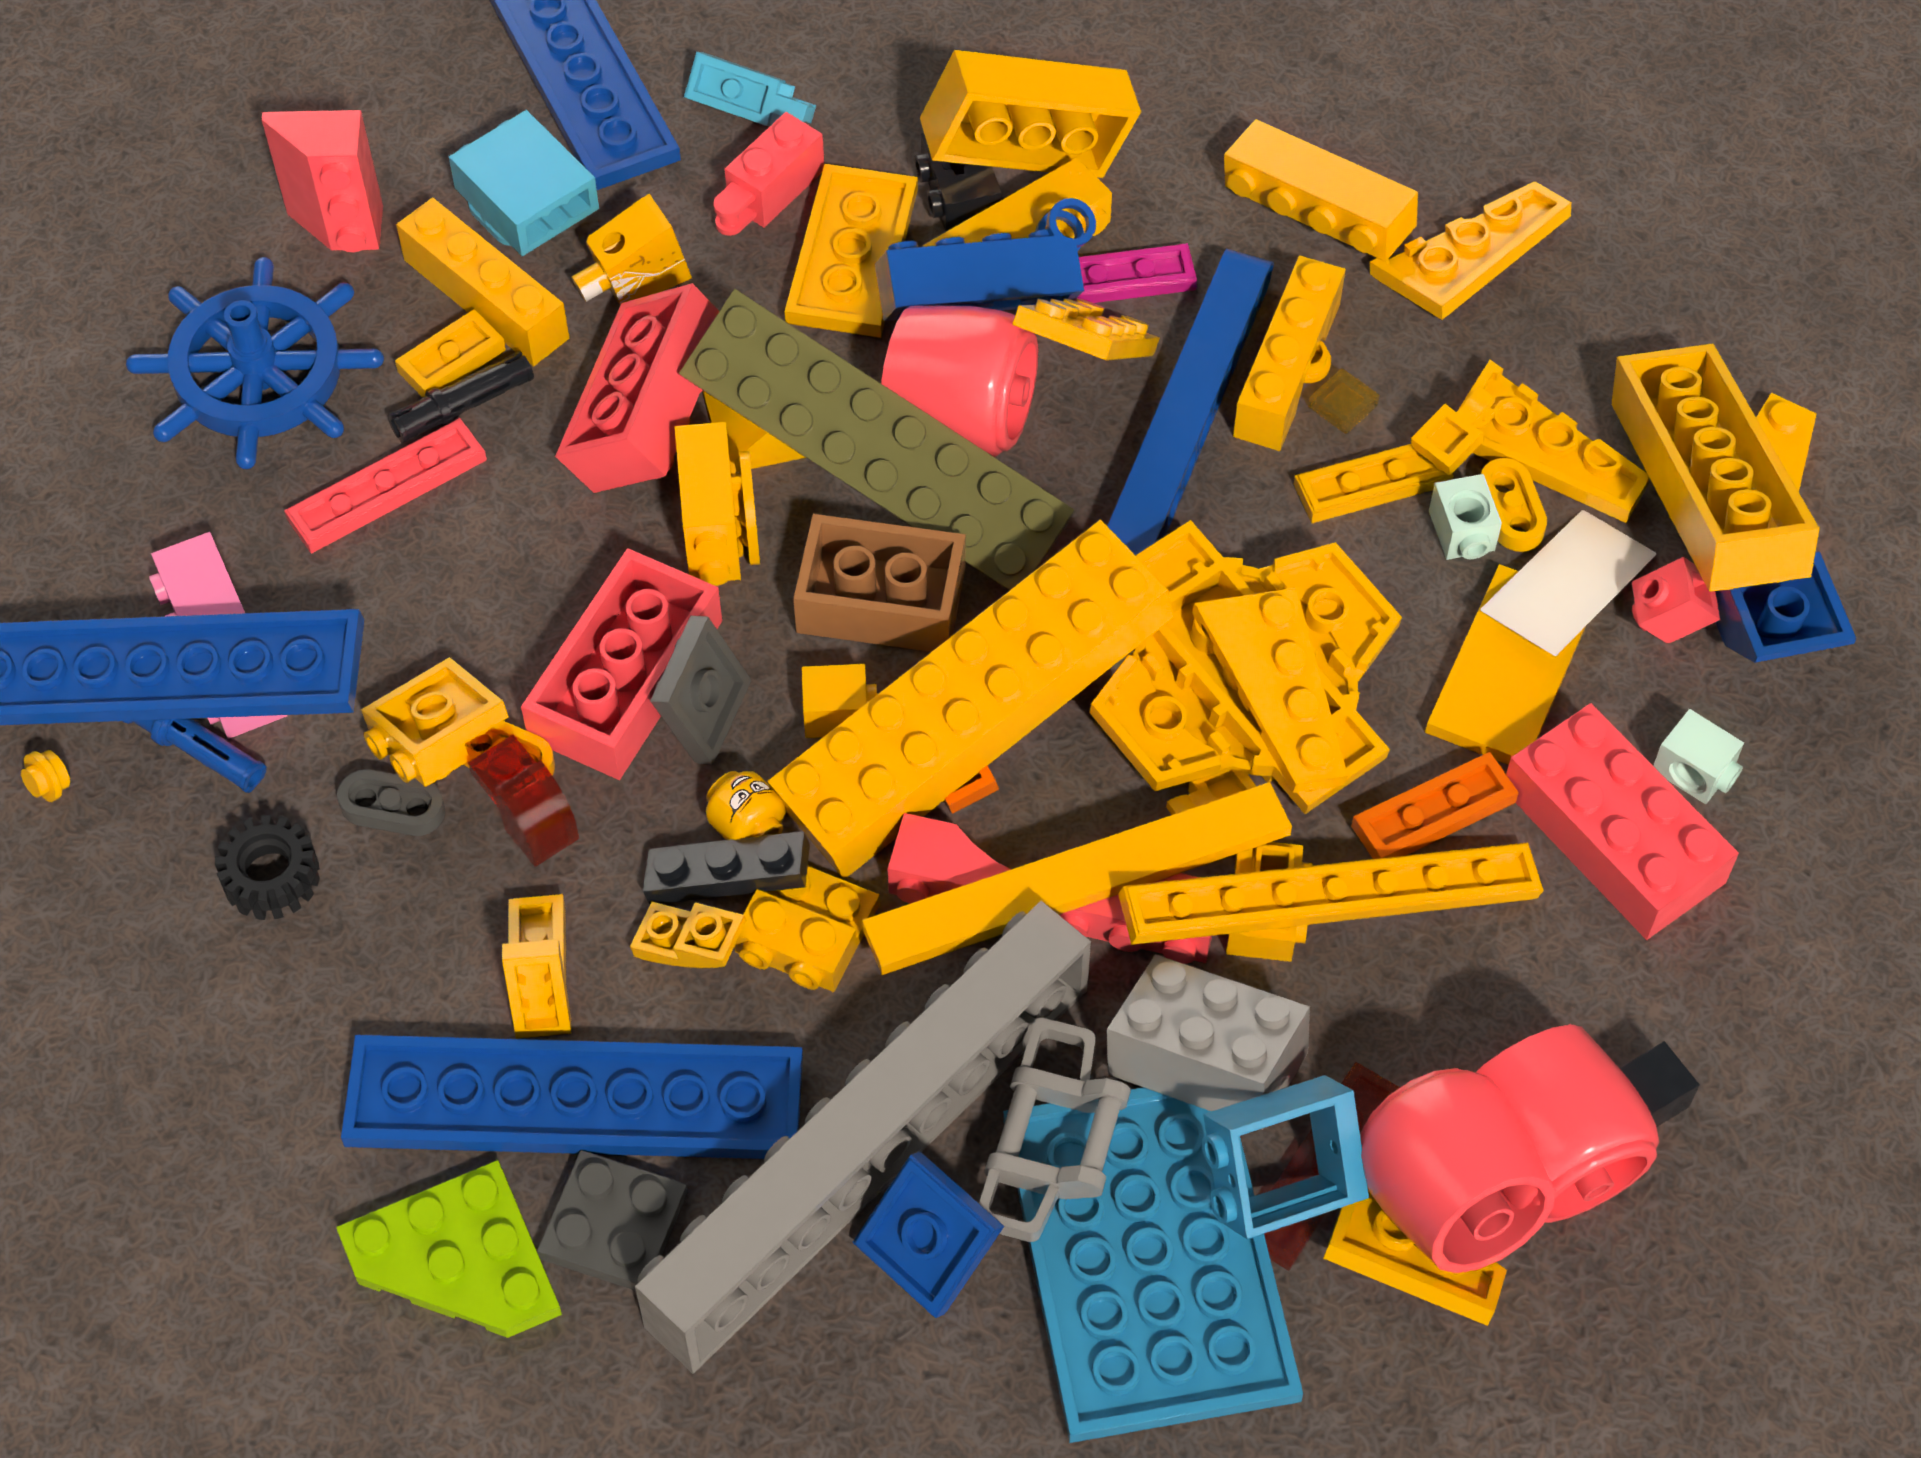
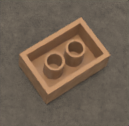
M813 514L793 599L796 633L932 652L953 636L966 569V534Z

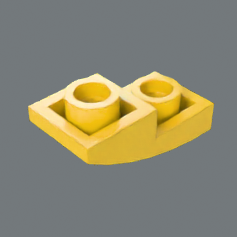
M651 902L630 945V949L634 957L660 964L689 968L725 967L747 920L743 914L699 903H694L692 910L687 911Z

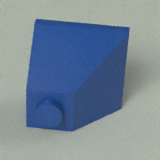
M1820 551L1815 552L1812 574L1809 578L1716 591L1720 620L1715 623L1724 645L1754 663L1851 645L1857 639Z

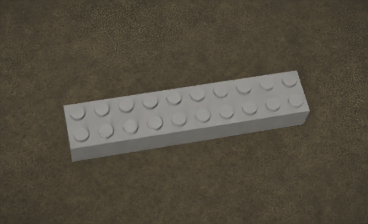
M1040 901L1027 914L1024 911L1017 913L1004 928L1002 938L989 950L985 947L978 950L967 962L964 974L951 986L944 984L930 996L925 1005V1011L911 1024L908 1021L900 1024L891 1033L886 1041V1048L872 1061L869 1059L861 1061L851 1071L846 1079V1086L832 1099L828 1097L823 1098L810 1110L805 1119V1125L791 1138L784 1136L775 1142L765 1155L764 1164L750 1177L743 1175L735 1180L726 1190L722 1199L723 1203L708 1217L701 1215L694 1219L682 1233L681 1243L666 1257L659 1255L643 1268L638 1276V1284L635 1285L644 1328L694 1374L897 1176L911 1154L922 1152L1025 1052L1034 1020L1042 1017L1057 1021L1087 992L1091 941L1043 901Z

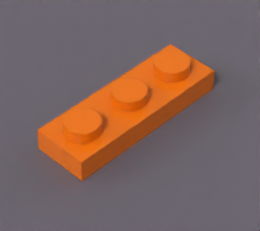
M1488 752L1353 816L1351 827L1373 859L1406 856L1515 804L1519 792L1491 752Z

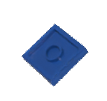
M917 1152L909 1156L854 1239L853 1244L933 1317L937 1318L948 1311L1004 1228V1225L923 1153Z

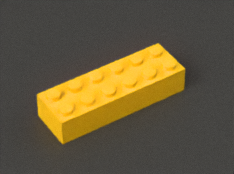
M1706 344L1617 356L1611 405L1709 592L1811 577L1819 526L1715 345Z

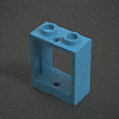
M1323 1075L1203 1114L1206 1136L1202 1139V1149L1207 1163L1212 1168L1215 1187L1210 1196L1211 1205L1217 1219L1244 1238L1249 1239L1369 1198L1361 1158L1362 1145L1354 1090L1332 1078ZM1310 1113L1319 1175L1249 1198L1239 1136Z

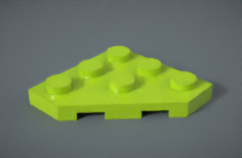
M498 1160L336 1227L359 1285L379 1292L380 1290L409 1299L412 1304L451 1318L456 1316L484 1326L487 1331L506 1338L562 1315L559 1303Z

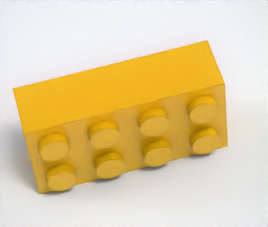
M954 50L920 116V121L932 161L1052 172L1078 157L1096 177L1102 178L1127 138L1141 110L1127 70Z

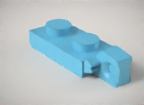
M696 52L684 97L765 126H771L785 112H788L802 122L812 123L817 106L793 97L795 86L785 83V80L704 52Z

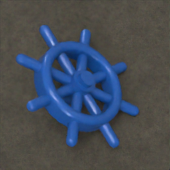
M261 257L255 261L252 286L227 290L207 299L203 303L183 287H173L168 293L169 301L184 313L186 317L176 329L170 342L168 353L133 354L126 360V367L133 374L169 373L175 393L181 403L179 408L154 427L153 435L155 439L159 442H168L196 420L210 430L238 437L236 463L242 469H250L256 463L258 437L285 432L306 420L311 421L328 437H340L344 432L343 423L324 407V404L328 401L337 385L340 369L379 368L384 362L383 353L378 349L339 348L336 333L329 316L353 298V287L349 283H340L314 302L296 291L272 286L274 265L267 257ZM269 318L289 321L288 324L272 336L268 332ZM307 333L317 343V350L286 351ZM211 337L228 351L199 353L203 345ZM289 370H311L300 385L282 372ZM224 372L203 389L198 387L192 376L193 373ZM240 385L242 386L241 405L221 401ZM270 387L281 396L276 400L262 403V392Z

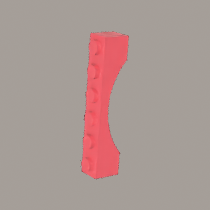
M904 813L888 866V890L890 894H895L902 901L911 904L1011 869L996 862L977 847L957 824ZM1179 873L1156 882L1201 877ZM1119 895L1059 914L1085 937L1108 941L1113 947L1122 951L1135 952L1139 949L1162 953L1164 957L1183 964L1193 961L1206 963L1212 936L1131 945Z

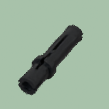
M517 351L504 358V360L479 370L440 390L434 387L426 391V397L405 408L403 407L389 413L388 421L395 436L399 438L401 443H405L430 428L432 429L438 425L443 427L453 422L454 417L504 394L516 386L532 381L534 379L533 370L526 356L521 351Z

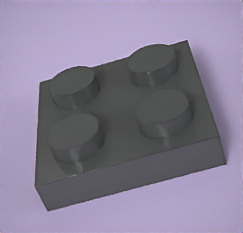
M690 616L681 637L676 642L668 665L655 687L650 702L693 761L699 764L713 765L752 680L709 617Z
M581 1150L537 1250L540 1260L635 1290V1285L638 1284V1276L643 1268L652 1259L664 1253L687 1197V1184Z

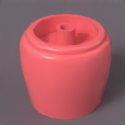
M910 306L902 312L889 341L881 384L991 456L996 457L1003 451H1008L1016 445L1026 423L1038 370L1039 350L1037 336L1033 332L1012 325L1015 315L1001 310L975 306Z
M1569 1024L1553 1027L1529 1036L1503 1050L1476 1072L1490 1078L1504 1093L1531 1139L1540 1161L1556 1190L1554 1208L1545 1223L1571 1218L1613 1198L1646 1173L1657 1158L1658 1131L1646 1103L1626 1075L1581 1026ZM1525 1184L1502 1189V1192L1511 1204L1518 1209L1525 1208L1531 1202L1535 1206L1540 1205V1200L1537 1196L1538 1187Z
M1453 1068L1433 1071L1415 1078L1388 1095L1370 1114L1360 1133L1362 1145L1361 1158L1368 1191L1389 1219L1440 1270L1462 1273L1479 1270L1502 1260L1523 1246L1544 1225L1554 1208L1556 1190L1540 1161L1531 1139L1504 1093L1485 1075ZM1525 1184L1538 1187L1537 1196L1540 1200V1205L1535 1206L1531 1202L1523 1209H1518L1511 1204L1502 1192L1504 1188Z

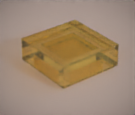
M1341 368L1310 396L1308 407L1347 434L1378 406L1380 395Z

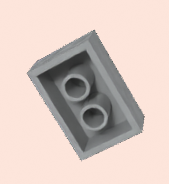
M1155 954L1107 1028L1108 1075L1208 1111L1218 1110L1286 1088L1290 1085L1308 1054L1310 1007Z

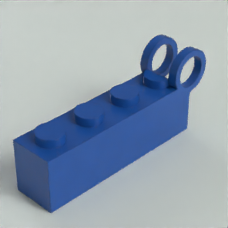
M1067 198L1057 202L1051 208L1049 213L1038 222L1035 232L1028 235L1029 238L1012 239L1009 233H997L984 237L982 242L965 243L962 237H951L937 241L935 246L918 247L915 241H904L890 245L888 250L875 263L883 320H898L904 309L910 306H975L1002 311L1018 309L1019 305H1036L1038 299L1049 302L1051 299L1059 301L1069 299L1074 301L1084 292L1078 250L1094 235L1096 219L1093 211L1083 201ZM1071 208L1082 214L1086 222L1085 233L1078 218L1062 209ZM1056 220L1064 221L1072 228L1074 239L1064 236L1059 231Z

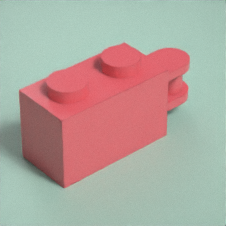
M788 112L781 115L724 169L726 188L714 199V211L717 214L715 224L718 232L727 236L736 235L751 221L765 228L822 173L824 168L823 134Z

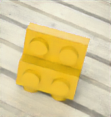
M450 657L361 709L369 729L364 732V739L372 753L379 760L389 755L390 762L402 781L408 783L415 778L424 787L445 778L453 770L470 761L465 743L485 734L490 728L509 717L503 700Z
M808 866L806 887L768 892L757 889L743 914L747 921L734 946L735 953H738L744 962L755 968L765 970L770 966L789 974V977L795 983L804 988L816 990L818 987H822L835 992L864 936L862 920L874 916L880 905V894Z

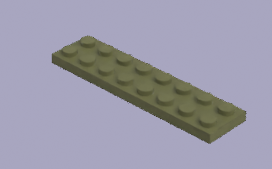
M736 289L733 290L679 372L683 378L911 527L966 534V563L1009 591L1039 568L1075 513V509Z

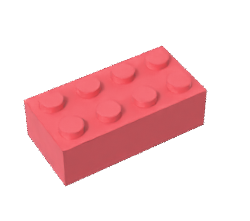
M693 283L624 302L620 305L555 455L593 493L665 477L674 463V455L677 450L675 426L690 424V416L699 394L703 391L683 378L679 372L719 313V310Z
M627 548L522 704L521 710L526 731L544 738L553 751L620 781L661 717L650 701L655 687L660 681L674 652L676 642L681 637L690 616L709 617L716 629L722 623L719 588Z
M1592 703L1582 708L1510 759L1506 775L1519 792L1516 804L1646 940L1726 884L1739 852Z

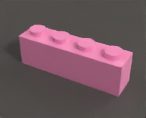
M210 532L151 553L158 573L149 576L157 599L160 605L170 602L174 610L173 613L165 615V617L245 613ZM287 715L208 718L210 725L220 721L227 739L287 717Z

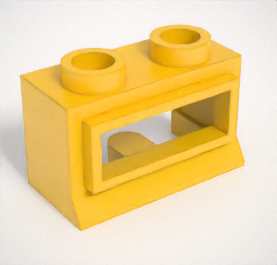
M1270 842L1237 853L1234 869L1235 874L1258 872L1260 869L1276 870L1312 866V863L1302 862L1303 845ZM1308 925L1231 933L1228 935L1226 954L1291 962L1295 943L1305 944Z

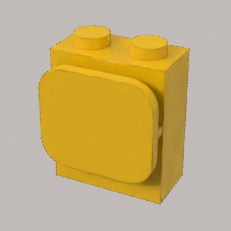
M726 422L675 426L682 522L689 575L715 586L722 585L731 580H741L739 557H742L744 554L743 544L748 547L750 565H760L750 452H739L741 471L737 472L736 475L735 464L730 462Z

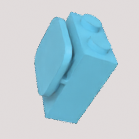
M527 110L510 120L502 122L497 128L474 142L462 146L457 152L449 156L454 187L468 201L471 214L497 241L504 245L512 246L521 256L526 255L599 209L595 177Z

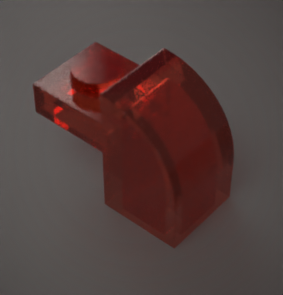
M513 734L468 762L473 777L500 809L506 832L534 867L580 839L574 814L559 785L541 760L535 762Z

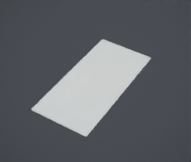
M1581 510L1480 610L1553 656H1557L1656 556V552L1585 510Z

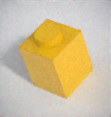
M865 664L802 667L805 738L824 737L877 695V684H866Z

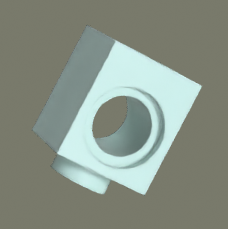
M1484 474L1435 483L1429 513L1446 560L1459 557L1476 559L1486 555L1488 552L1495 551L1502 522Z
M1689 709L1661 744L1653 766L1669 782L1702 803L1707 804L1718 789L1727 793L1739 777L1743 766L1736 762L1744 742Z

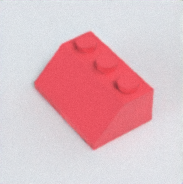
M361 110L262 112V123L287 214L331 251L344 250L354 253L362 250H379L383 203Z

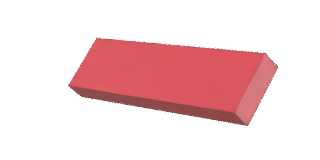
M458 418L287 508L284 512L288 522L312 554L487 460L486 453L461 418Z

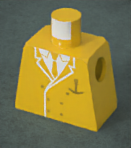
M650 194L642 197L588 236L586 243L595 263L571 276L585 302L610 289L620 305L624 302L660 293L692 279L674 230Z

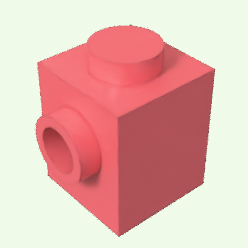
M1685 557L1632 581L1635 602L1632 605V613L1636 623L1642 630L1648 631L1665 643H1672L1720 620L1716 591L1709 592L1695 564Z

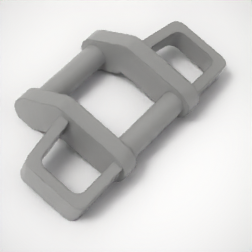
M1042 1017L1037 1018L1033 1022L1021 1066L1015 1069L1010 1084L1014 1094L996 1153H991L984 1170L987 1179L979 1204L1004 1225L1000 1232L1001 1235L1027 1242H1035L1040 1238L1058 1198L1078 1199L1102 1195L1106 1182V1175L1102 1172L1119 1111L1127 1107L1131 1089L1123 1082L1108 1078L1090 1080L1095 1050V1034L1089 1029ZM1044 1039H1052L1080 1047L1084 1053L1080 1080L1034 1069L1033 1065L1040 1042ZM1035 1099L1086 1113H1095L1080 1165L1058 1168L1019 1157ZM998 1182L1045 1195L1033 1220L1022 1222L993 1214L990 1211Z

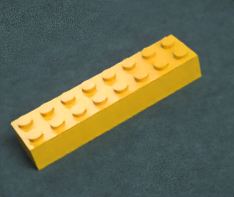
M1100 519L768 780V783L785 804L787 814L805 832L806 836L840 876L845 879L897 838L904 813L924 817L943 802L949 794L958 790L977 775L982 768L992 763L1172 620L1174 614L1169 591Z

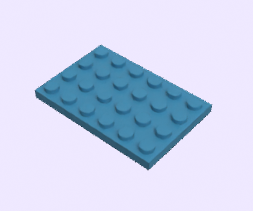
M1144 1087L1131 1089L1127 1107L1119 1111L1102 1171L1106 1175L1102 1195L1078 1199L1058 1198L1040 1238L1035 1242H1028L1069 1443L1299 1403L1303 1398V1390L1265 1236L1261 1234L1249 1239L1244 1238L1222 1224L1215 1216L1211 1205V1192L1215 1190L1212 1168L1207 1163L1202 1149V1139L1206 1136L1203 1114L1211 1111ZM1051 1103L1033 1106L1019 1157L1058 1168L1080 1165L1095 1113H1086ZM1008 1110L1003 1111L1004 1124L1008 1114ZM1240 1138L1248 1197L1250 1198L1255 1195ZM1017 1187L1024 1222H1029L1036 1216L1045 1195Z

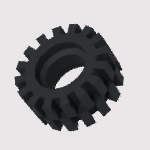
M261 815L262 825L255 826L252 818L243 821L246 829L244 832L240 833L235 827L227 832L231 844L221 840L218 846L221 856H215V867L218 871L216 874L227 900L232 907L236 905L241 914L248 916L252 910L255 919L265 920L266 911L271 910L274 919L284 917L281 909L283 907L289 906L293 913L301 909L298 898L302 897L309 902L314 895L311 885L318 887L320 877L317 870H320L312 842L309 835H305L303 827L298 823H295L292 827L289 818L282 816L279 817L277 825H274L271 815ZM281 854L288 859L287 869L280 876L272 880L254 881L248 876L250 864L261 856Z

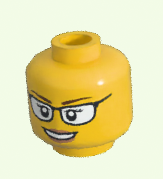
M730 771L721 776L709 789L706 796L708 802L706 817L708 822L725 840L782 833L783 825L781 822L786 813L785 804L770 785L754 771H742L740 773Z

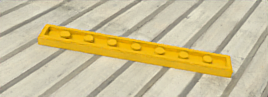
M1268 782L862 920V928L881 975L1001 935L1008 922L1017 913L1024 911L1027 914L1040 901H1043L1059 915L1118 895L1123 886L1153 883L1290 836L1292 825L1271 783Z
M1519 843L1127 885L1122 887L1118 895L1131 945L1524 901L1538 898L1544 890L1529 844Z

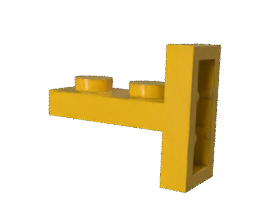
M559 894L509 899L508 943L502 944V962L515 1037L517 1039L571 1034V1013L566 988V909L564 896Z

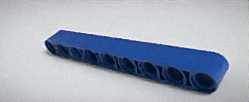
M1227 248L1221 257L1108 523V528L1135 556L1167 535L1268 290L1274 265L1272 261Z

